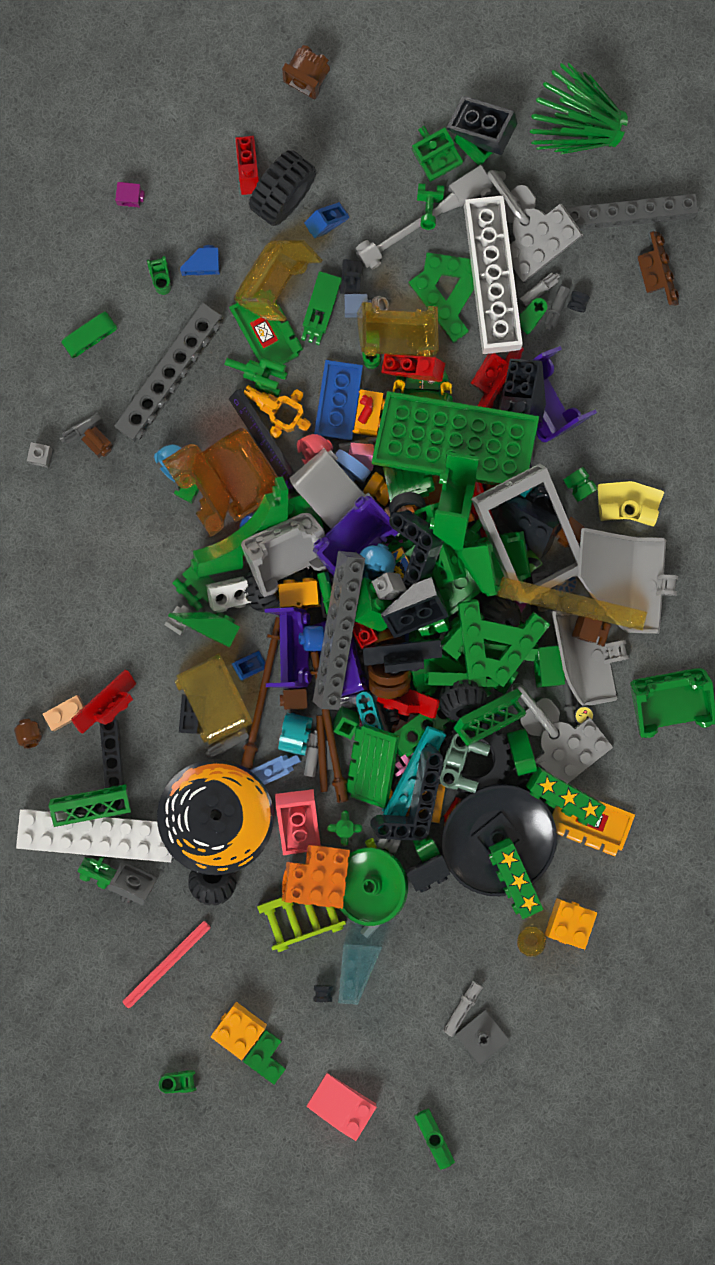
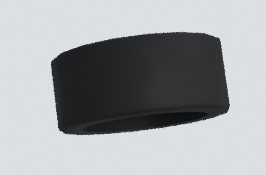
M404 492L393 498L389 510L391 516V514L396 513L403 506L415 505L421 509L426 507V503L421 495L414 492ZM426 511L422 513L423 520L427 519Z

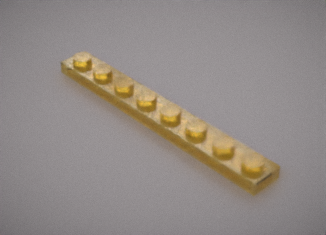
M502 577L501 590H499L497 595L637 630H643L647 612L506 577Z

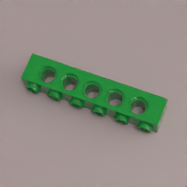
M484 687L487 697L491 695L490 690L494 687ZM419 714L394 733L400 736L397 754L400 757L403 755L408 757L414 753V747L418 745L425 731L422 727L423 721L429 722L432 728L443 731L447 728L445 724L451 719L447 717L440 719L437 714L436 718H429ZM409 732L415 735V742H410L407 739Z

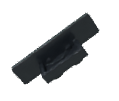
M430 639L364 646V664H384L385 673H398L407 670L418 671L419 669H424L423 659L442 657L441 640Z

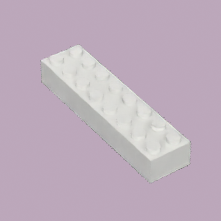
M494 196L467 199L464 204L482 354L521 350L522 336L504 197Z
M20 810L16 849L173 862V857L165 848L159 835L157 821L104 817L54 827L50 811ZM55 812L57 821L65 820L69 815L67 813Z

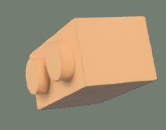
M76 695L43 713V716L51 731H56L71 723V718L85 705L80 696Z

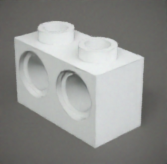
M242 576L206 585L210 607L213 611L224 612L230 607L242 608L247 603H251V601H247V595L244 594V589L246 590L248 587L247 580ZM237 590H242V594L239 597H234ZM219 594H224L221 601H216V597Z

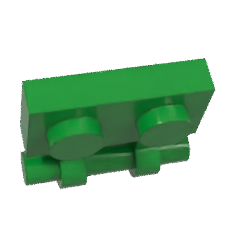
M190 566L182 574L187 580L182 583L177 578L172 584L177 588L176 591L188 600L187 603L190 607L193 606L199 611L203 608L199 602L200 599L204 598L209 603L206 585L215 582L209 575L198 577L196 570H192ZM190 585L198 591L195 596L187 589Z

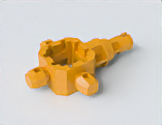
M250 385L244 390L245 396L257 403L256 405L260 407V410L270 416L271 423L275 425L271 427L269 432L273 438H279L282 434L281 430L288 433L294 431L297 426L303 431L309 430L311 423L305 418L302 419L304 415L303 408L298 403L303 398V392L298 389L294 390L290 399L287 396L277 398L270 393H261ZM283 403L290 405L298 411L290 425L284 424L275 417Z

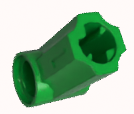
M429 835L420 841L413 840L415 849L423 863L440 854Z

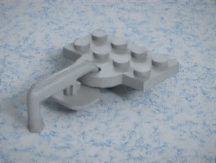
M488 171L489 179L501 196L504 197L506 220L513 223V234L516 240L510 244L512 267L520 279L526 282L584 234L563 204H559L546 215L543 211L535 209L536 197L529 187L519 185L510 192L503 182L506 178L504 171Z
M520 683L512 685L511 690L513 691L518 688L522 693V700L528 706L526 715L520 718L522 726L530 735L540 736V746L543 753L535 759V763L544 767L550 774L569 783L613 748L590 717L573 728L567 723L559 722L560 711L550 699L542 698L535 702L523 685Z

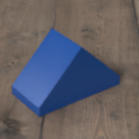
M257 651L232 663V666L239 679L243 682L263 671L265 661L260 652Z

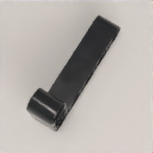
M409 510L393 513L389 519L390 526L395 531L416 544L402 580L406 590L413 584L431 577L444 541L433 534V529H430L428 522Z
M116 718L113 720L114 727L111 730H107L105 724L100 723L105 788L111 787L110 779L112 777L119 779L118 786L124 785L120 729ZM111 738L116 741V746L113 749H109L106 745L107 741ZM110 758H115L118 762L114 769L108 766ZM121 799V804L116 807L117 809L125 806L124 799ZM102 804L99 809H93L97 812H104L107 806ZM82 807L81 810H75L74 813L84 814L87 813L88 810Z
M426 746L421 751L409 815H376L371 819L370 826L378 838L420 841L428 836L443 766V757L434 746Z

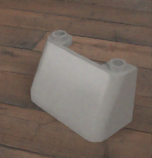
M323 448L291 476L290 481L299 494L332 529L355 506L354 503L359 497L372 496L369 492L367 494L362 492L336 462L338 457L332 450L328 452Z
M299 514L242 542L241 546L263 597L272 595L278 590V580L311 566L317 571L327 569L313 552L314 543L319 538H323L325 534L323 528L311 514Z

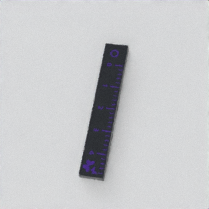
M242 389L236 390L230 396L229 401L256 443L261 444L260 449L277 476H283L288 493H293L296 489L292 485L290 477L295 472Z

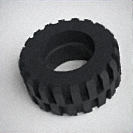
M287 150L282 153L269 166V169L257 183L249 199L250 209L271 226L280 225L282 221H285L292 214L309 191L316 177L315 166L294 150Z
M480 722L479 728L488 730L489 724ZM454 728L446 733L440 746V754L443 757V761L453 736L457 734ZM498 730L479 740L491 745L492 763L490 768L479 776H469L462 771L460 772L462 777L478 782L477 789L500 784L507 777L506 772L510 771V762L512 760L510 746L505 736ZM464 731L466 734L471 735L472 737L475 736L474 731ZM460 736L456 738V745L460 747L464 741ZM446 773L443 776L447 784H451L454 781L451 773ZM460 788L457 789V791L465 794L471 793Z

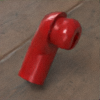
M363 395L360 404L364 405V408L357 420L362 424H366L373 412V399L371 396Z

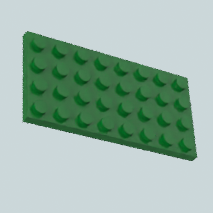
M387 391L372 464L440 476L441 472H445L448 452L479 457L476 482L497 486L530 468L539 416Z

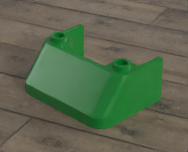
M448 452L445 472L440 474L439 483L443 485L439 506L435 512V518H431L430 529H433V534L454 550L463 551L479 457Z

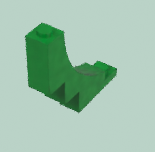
M283 476L275 478V486L272 487L273 493L264 495L257 511L238 531L218 543L193 551V559L190 560L192 570H196L198 577L242 569L244 555L241 546L242 542L257 533L288 520V488Z

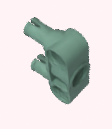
M457 733L453 736L446 752L440 775V783L453 790L460 788L475 793L478 782L462 777L460 772L463 769L467 752L470 753L472 751L487 756L491 745L477 741L469 746L465 744V746L459 747L455 742L459 736ZM446 773H451L454 777V781L451 784H446L443 781V776Z

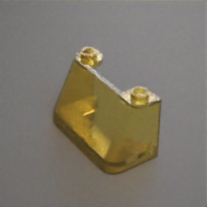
M362 302L357 311V324L361 351L365 355L391 354L433 357L439 351L438 307L428 306V311L421 312V309H417L415 312L379 310L378 306L373 309L372 303Z
M220 654L212 656L175 676L176 680L174 682L178 691L182 690L186 694L200 723L202 731L199 734L204 743L207 742L208 745H211L252 724L251 717Z

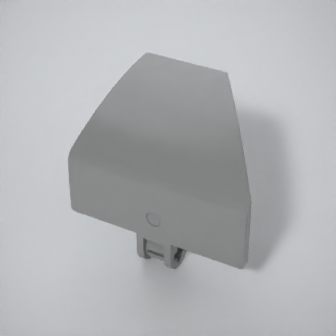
M582 528L578 577L594 600L626 633L659 634L662 596H677V591L675 590L678 576L664 575L665 538H638Z
M599 607L572 612L552 611L563 671L576 699L582 706L616 701L617 695L610 663L630 659L626 653V640L605 643V647L597 645L599 637L596 643H589L572 637L578 615H586V612L597 615V619L602 621Z

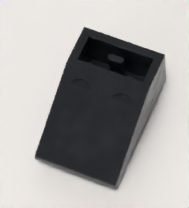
M510 359L499 410L539 416V422L542 423L546 406L542 361Z

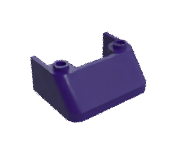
M560 346L543 352L533 359L542 361L546 406L543 421L538 423L536 433L542 442L555 439L597 413L596 409L584 415H581L580 411L576 408L565 410L548 378L554 373V365L550 358L562 350Z
M295 607L265 609V613L280 615L281 683H266V687H307L312 679L311 672L309 671V651H305L303 645L299 644V633H302L304 627L310 624V614L305 609Z

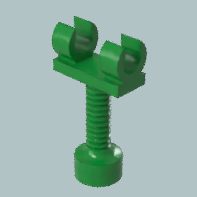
M418 183L417 201L426 202L425 215L421 217L420 226L425 230H432L436 226V218L433 216L434 202L440 203L443 201L444 186L437 185V192L425 191L426 184Z

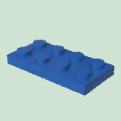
M325 360L314 434L326 438L352 441V430H354L363 365Z

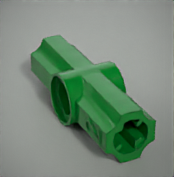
M430 1109L422 1110L414 1115L439 1169L442 1170L454 1164L455 1160ZM438 1135L440 1137L439 1142L431 1143L429 1141L430 1136Z

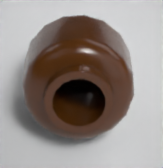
M30 719L19 721V724L14 729L18 745L24 746L25 749L36 747L42 739L39 724Z

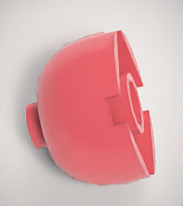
M318 434L305 436L297 442L298 453L302 452L305 459H301L304 465L323 448L328 452L333 450L331 442Z

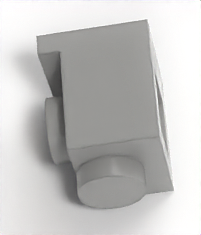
M184 605L181 608L177 606L173 613L192 612ZM170 617L164 624L180 636L188 628Z

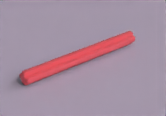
M203 921L123 1000V1004L127 1008H131L211 928L210 925Z

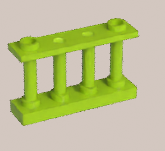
M282 897L257 906L259 913L264 912L268 917L277 942L271 948L272 950L277 949L278 952L289 949L288 945L323 932L332 930V932L344 929L343 925H346L345 919L339 921L334 907L330 906L326 907L332 924L321 928L313 904L305 905L313 931L302 934L293 909V902H283ZM280 906L286 909L295 935L294 938L286 941L283 939L274 913L276 912L275 908Z

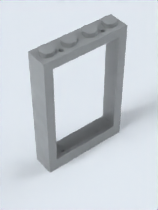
M538 464L471 499L489 542L493 546V551L512 595L520 604L527 603L533 597L545 594L550 588L562 585L567 579L578 576L580 547L545 466ZM543 482L576 562L523 590L488 510Z

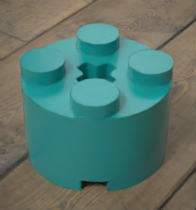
M286 713L278 750L305 756L307 744L305 743L309 742L311 730L308 729H311L313 718Z

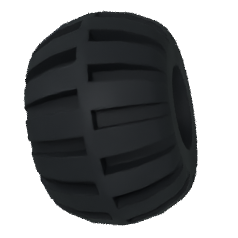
M250 570L244 577L248 584L246 590L244 589V594L247 595V601H251L248 604L259 612H265V609L279 608V588L274 594L263 597ZM283 578L278 580L277 583L283 584Z
M501 594L489 596L479 604L480 613L484 616L483 620L518 627L521 624L519 623L521 621L520 608L509 596Z
M462 680V684H459V681L453 683V686L444 685L439 694V705L447 718L458 721L461 717L486 705L487 694L484 687H478L474 681H471V684L468 683V680Z
M191 870L188 879L189 890L193 897L200 903L209 906L210 904L215 906L226 902L234 893L237 883L235 872L225 875H205Z

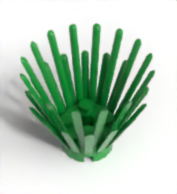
M560 63L561 68L575 79V84L557 71L552 70L551 72L556 78L567 85V88L574 93V96L548 82H544L543 86L560 95L561 103L576 110L538 97L536 98L537 103L567 113L568 115L556 112L555 117L557 118L539 114H532L531 117L535 120L574 128L531 129L530 133L584 137L586 139L534 140L531 143L534 145L553 144L550 146H539L536 150L556 149L554 152H561L560 155L603 146L616 147L625 132L621 131L622 124L627 126L628 116L626 112L618 109L591 75L583 72V77L570 63H568L570 69Z

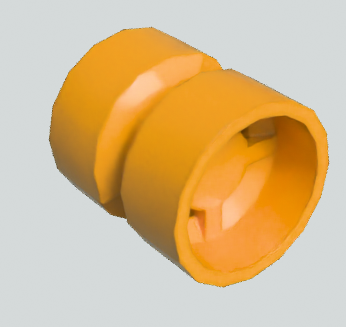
M375 472L363 492L365 494L369 492L372 497H376L378 503L386 507L390 499L385 477Z

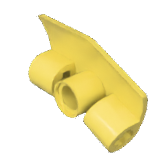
M632 481L598 484L600 520L631 519L654 527L664 491ZM626 505L632 507L633 513L631 515L625 512Z

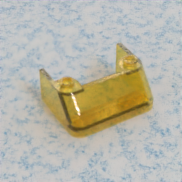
M304 240L271 241L264 247L237 290L234 300L265 320L285 321L287 318L279 311L280 307L275 303L292 275L304 273L309 263H321L323 260Z

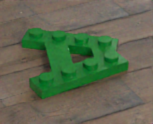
M426 253L424 271L409 281L408 284L454 344L469 333V330L458 315L474 290L471 260ZM442 275L460 278L447 301L436 288V284Z
M477 599L458 602L467 678L471 680L490 677L504 687L550 624L534 612L522 628L481 620L479 601ZM483 639L509 645L498 660L492 659L485 655Z

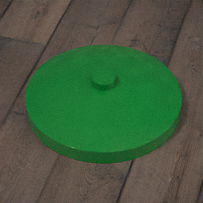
M370 847L351 852L347 862L348 870L345 878L346 886L343 896V909L340 908V910L353 922L365 926H376L392 920L402 910L408 895V880L403 866L397 858L383 849Z

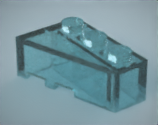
M343 942L338 1003L358 1005L381 952L382 945Z

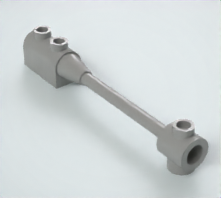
M481 165L449 185L448 191L450 195L433 209V216L436 217L441 213L462 207L467 199H474L479 195L484 198L492 192L490 188L493 187V184ZM421 217L377 246L373 242L370 243L369 240L360 243L356 247V254L359 260L362 261L365 268L371 267L372 270L377 268L381 264V252L421 227Z

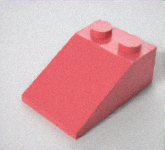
M314 789L275 794L283 855L307 852L308 845L321 846Z
M326 1073L306 1106L355 1141H357L377 1108L376 1103Z

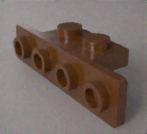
M652 231L650 236L654 251L637 256L647 293H652L665 288L669 305H679V293L674 287V275L668 265L670 259L663 246L665 245L664 237L659 232Z

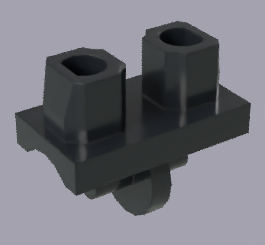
M343 259L340 294L360 293L362 261Z

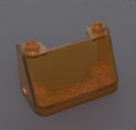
M239 428L194 457L199 468L202 470L210 471L213 469L232 498L233 502L228 505V511L235 522L256 510L260 506L265 494L273 493L272 487L275 486V478L277 476L248 431L244 428Z
M195 444L186 445L162 462L179 487L189 488L194 484L197 485L204 497L199 500L201 509L196 512V515L212 537L221 531L224 526L230 504V496L201 449Z

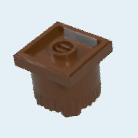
M303 45L301 48H298L290 63L284 64L282 68L283 81L315 100L319 95V87L330 71L327 64L329 60L322 54L316 55L312 52L311 48Z

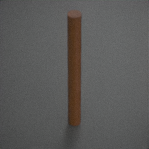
M316 715L320 792H328L323 715Z

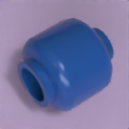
M306 626L303 632L299 633V644L303 645L305 651L322 650L324 628L322 626Z

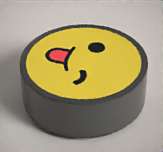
M581 706L575 710L574 719L578 724L588 717L593 721L594 713L589 707Z

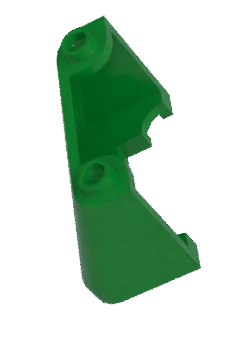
M524 532L499 534L519 582L524 583V579L531 577ZM486 536L465 544L463 551L457 550L459 558L481 592L486 593V596L497 595L498 591L501 590V585L507 583L488 537Z
M696 668L635 679L630 683L641 738L654 737L658 733V727L695 721L702 728L715 724L713 682L704 669Z

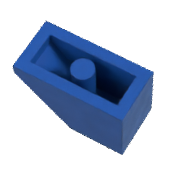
M340 202L316 210L304 224L310 234L317 238L326 235L350 217Z
M205 245L203 248H199L180 267L182 276L219 275L218 248H215L213 245Z

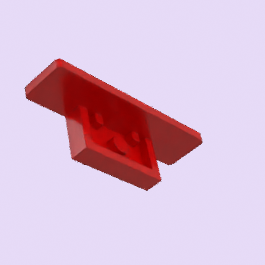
M521 347V350L509 351L505 360L496 353H489L470 383L484 393L477 406L492 408L493 401L501 393L503 384L506 381L510 359H521L522 352L524 351L523 347Z
M124 670L71 718V721L80 733L83 734L95 722L105 725L112 722L120 711L128 707L129 703L133 700L128 692L136 685L129 671Z
M409 689L408 693L399 698H377V702L384 704V708L397 709L399 714L409 716L410 713H419L429 718H436L440 703L438 699Z

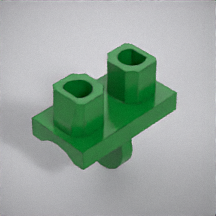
M101 856L99 860L85 857L77 872L80 873L81 880L87 882L91 878L98 880L96 885L105 889L110 884L117 870L103 863L105 857Z

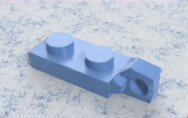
M286 754L250 771L266 785L289 774L294 770L292 766L301 762L298 755L288 758Z

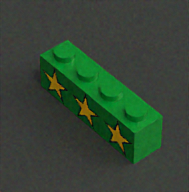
M538 766L537 772L532 774L526 784V787L530 790V795L537 799L540 797L546 799L545 803L553 808L556 806L562 808L561 812L569 817L572 815L578 817L577 821L585 826L590 824L595 827L606 808L600 801Z
M510 837L490 846L491 854L488 856L492 865H497L499 869L496 871L500 882L504 881L507 886L504 888L508 899L512 897L514 901L511 906L515 914H520L521 918L525 919L544 910Z

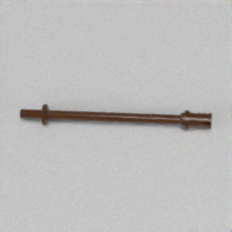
M279 617L275 618L272 635L267 634L266 636L271 639L249 740L246 745H243L244 754L241 765L246 768H253L255 753L258 752L256 739L268 689L266 683H269L276 648L278 640H280Z
M312 651L311 658L314 670L310 672L317 679L320 658L318 651ZM322 709L335 777L332 781V786L335 787L337 802H346L349 800L346 789L347 779L341 773L330 710Z

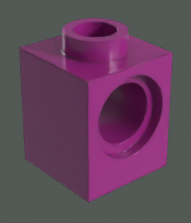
M117 182L115 199L117 205L140 208V202H144L145 191L142 190L141 185Z

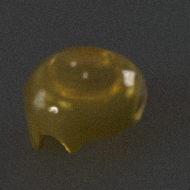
M525 927L518 935L517 946L524 955L536 957L544 951L546 937L543 931L537 927Z

